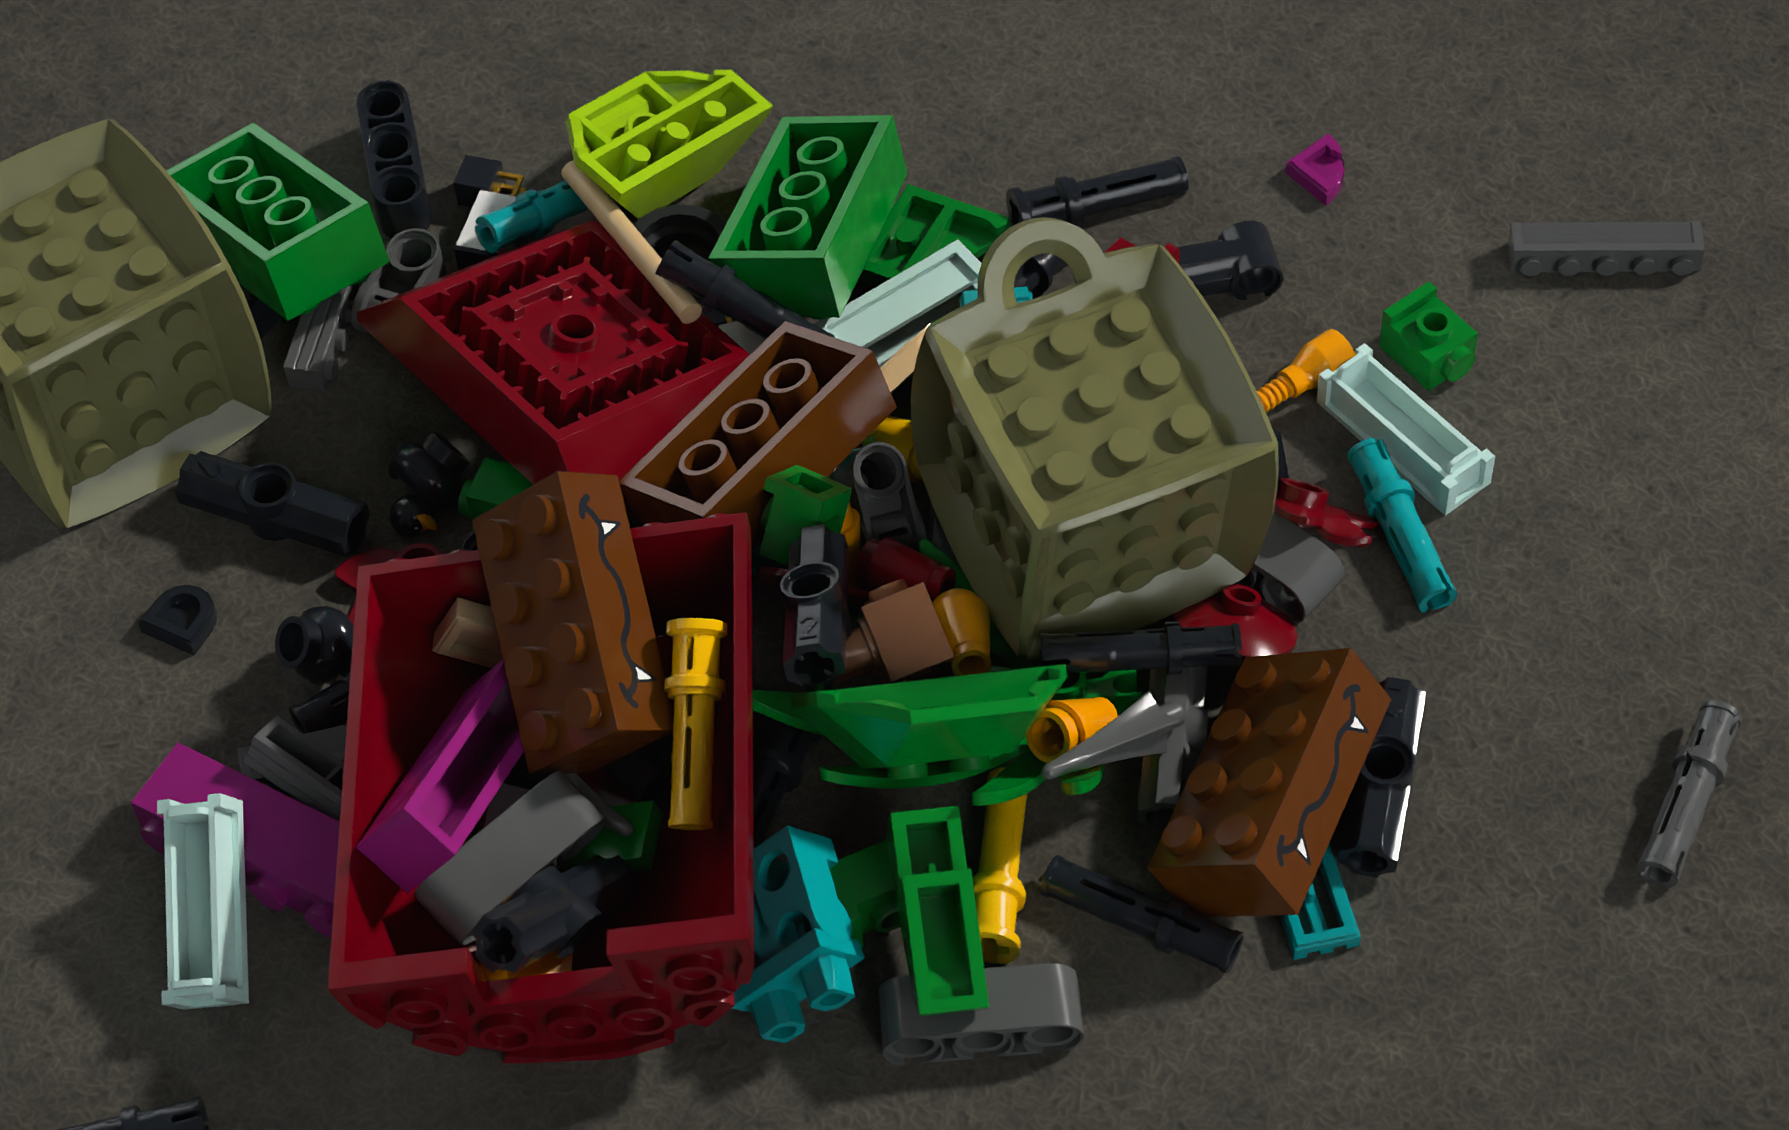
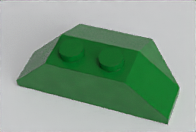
M1066 664L791 694L792 708L861 768L886 767L888 780L928 776L927 763L949 760L950 772L990 768L989 755L1012 753L1018 747L1066 680Z

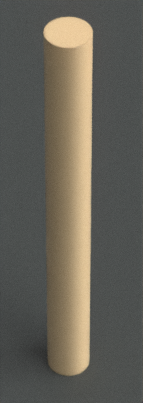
M574 160L568 162L561 172L564 180L678 318L685 324L697 320L702 313L701 305L691 293L655 274L662 260L661 257L611 197L575 165Z

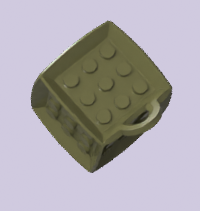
M105 119L59 135L0 162V460L35 504L58 527L69 528L118 509L177 480L180 476V468L190 453L196 455L198 452L203 451L212 455L219 454L269 418L272 411L270 381L262 342L244 293L227 259L209 228L174 179L134 136L112 119Z
M1033 218L1022 221L1007 229L993 242L981 263L977 281L978 298L927 326L920 344L913 374L911 426L917 465L924 485L962 571L976 595L988 605L991 620L1016 656L1025 661L1040 659V633L1069 634L1137 630L1220 592L1226 586L1245 578L1260 553L1273 516L1278 485L1279 456L1278 442L1268 416L1233 344L1196 286L1164 246L1148 244L1103 253L1098 243L1086 231L1071 223L1055 218ZM1041 254H1051L1066 262L1072 271L1075 282L1047 295L1017 303L1014 294V281L1018 270L1028 259Z

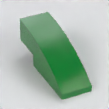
M959 806L890 813L885 823L902 939L918 1017L988 1009L989 1000L971 868L967 869Z

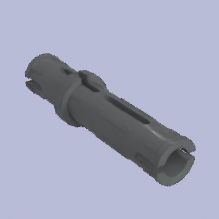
M1709 700L1702 703L1695 721L1696 724L1687 744L1677 750L1672 764L1675 770L1673 781L1669 791L1666 793L1648 843L1636 866V871L1641 872V877L1667 887H1674L1678 884L1685 859L1703 819L1709 798L1714 788L1724 782L1729 768L1726 762V755L1742 722V716L1737 715L1738 710L1730 704L1717 700Z

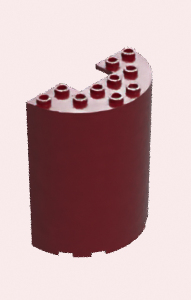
M746 512L737 514L718 513L701 519L666 524L654 522L641 527L630 528L666 679L672 676L673 637L666 633L668 621L680 618H705L723 621L728 625V636L722 638L720 643L719 678L726 681V693L722 694V700L715 702L711 817L713 829L689 831L668 827L671 808L670 790L668 796L657 804L663 811L664 816L652 870L634 872L633 885L638 895L624 912L600 924L591 936L573 952L572 971L488 981L480 969L481 962L475 956L477 950L476 940L465 947H460L414 898L413 895L418 886L409 893H406L356 848L464 691L491 669L432 651L434 631L457 598L491 607L479 550L460 549L443 555L415 559L396 558L385 563L358 566L328 991L352 1015L375 1029L384 1026L387 1021L411 1031L412 1045L458 1057L465 1053L468 1046L502 1051V1063L520 1064L609 1060L644 1053L674 1043L676 1029L690 1023L708 1027L734 1007V993L741 984L749 985L754 968L751 527ZM671 700V704H672V708H673V712H674V700ZM647 746L641 748L657 764L666 768ZM602 768L591 773H578L584 782L609 806L637 802V799ZM513 770L507 776L509 779L526 783L525 777ZM480 819L463 845L477 834Z

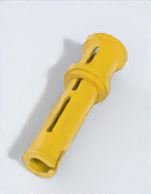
M680 618L668 621L666 629L667 635L673 637L672 676L665 679L664 690L668 693V698L674 700L671 808L668 827L689 831L713 829L711 817L715 702L722 700V694L726 693V681L719 678L720 643L722 638L728 636V625L723 621L714 619Z
M1005 767L992 770L988 775L987 783ZM1027 794L1010 801L986 805L978 873L972 877L983 962L1010 963L1018 958L1020 953L1021 941L1015 933L1017 912L1023 909L1025 905L1026 891L1022 882L1017 877Z

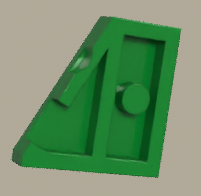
M908 184L891 208L857 282L876 288L957 239L978 258L986 253L993 242L1011 227L1010 217Z

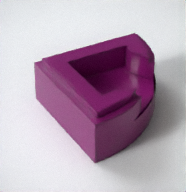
M1327 133L1288 160L1285 173L1327 206L1338 195L1343 184L1344 163L1341 147Z

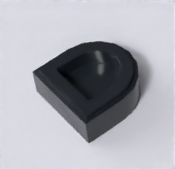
M192 585L175 586L163 592L154 601L138 624L142 633L195 656L217 623V611L209 593L202 588Z

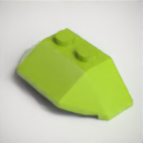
M689 70L645 71L569 113L566 127L575 165L614 200L639 219L657 208L667 206L719 173L770 114L773 105L732 70H714L712 75Z

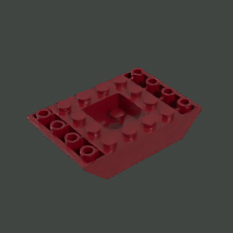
M595 220L551 233L357 311V322L533 485L557 471L618 475V480H620L750 355L703 313L694 322L689 324L683 323L612 236ZM622 493L627 517H629L633 513Z

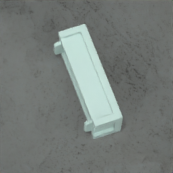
M957 239L848 303L840 318L822 319L814 323V325L832 333L837 339L872 350L879 366L882 367L927 325L958 309L959 297H961L963 291L977 290L981 262Z
M1364 343L1355 350V356L1333 372L1328 368L1319 374L1316 402L1360 441L1374 438L1375 441L1379 438L1383 439L1398 474L1446 516L1491 483L1495 455L1487 448L1483 451L1479 450L1372 357L1373 350Z
M221 793L208 794V801L189 804H183L171 799L157 800V814L164 816L168 991H162V1005L179 1009H194L249 1003L243 801Z

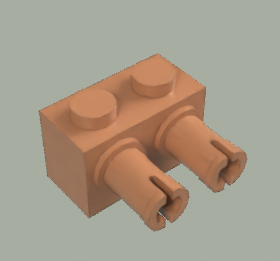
M900 579L874 589L867 594L869 600L864 603L865 606L861 607L858 619L856 620V628H853L851 636L846 641L845 673L836 678L833 686L870 672L872 677L877 676L880 684L931 679L946 673L954 655L924 582L908 588L905 580Z

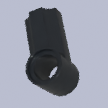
M1242 221L1226 228L1219 235L1218 240L1177 247L1180 249L1179 265L1191 279L1202 297L1232 292V295L1238 300H1247L1246 295L1264 292L1265 296H1271L1282 286L1284 280L1268 228L1261 222Z

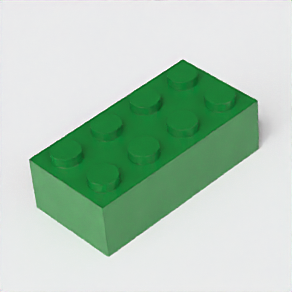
M893 115L782 117L708 258L709 262L714 263L720 268L727 265L736 270L735 277L799 314L800 317L814 320L840 318L908 174Z
M254 122L166 170L209 228L238 283L287 321L296 316L312 312L323 300L348 286H354L365 281L373 271L390 262L369 203Z

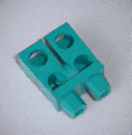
M791 826L784 827L753 849L754 968L749 985L741 984L734 993L733 1009L752 1013L762 1039L779 1043H787L805 1031L806 1024L799 1002L805 998L808 999L810 1008L822 1011L838 1009L855 998L849 969L864 959L859 940L851 938V920L846 909L838 900L830 873V868L838 863L832 839ZM783 853L788 858L786 863L775 860L778 855Z

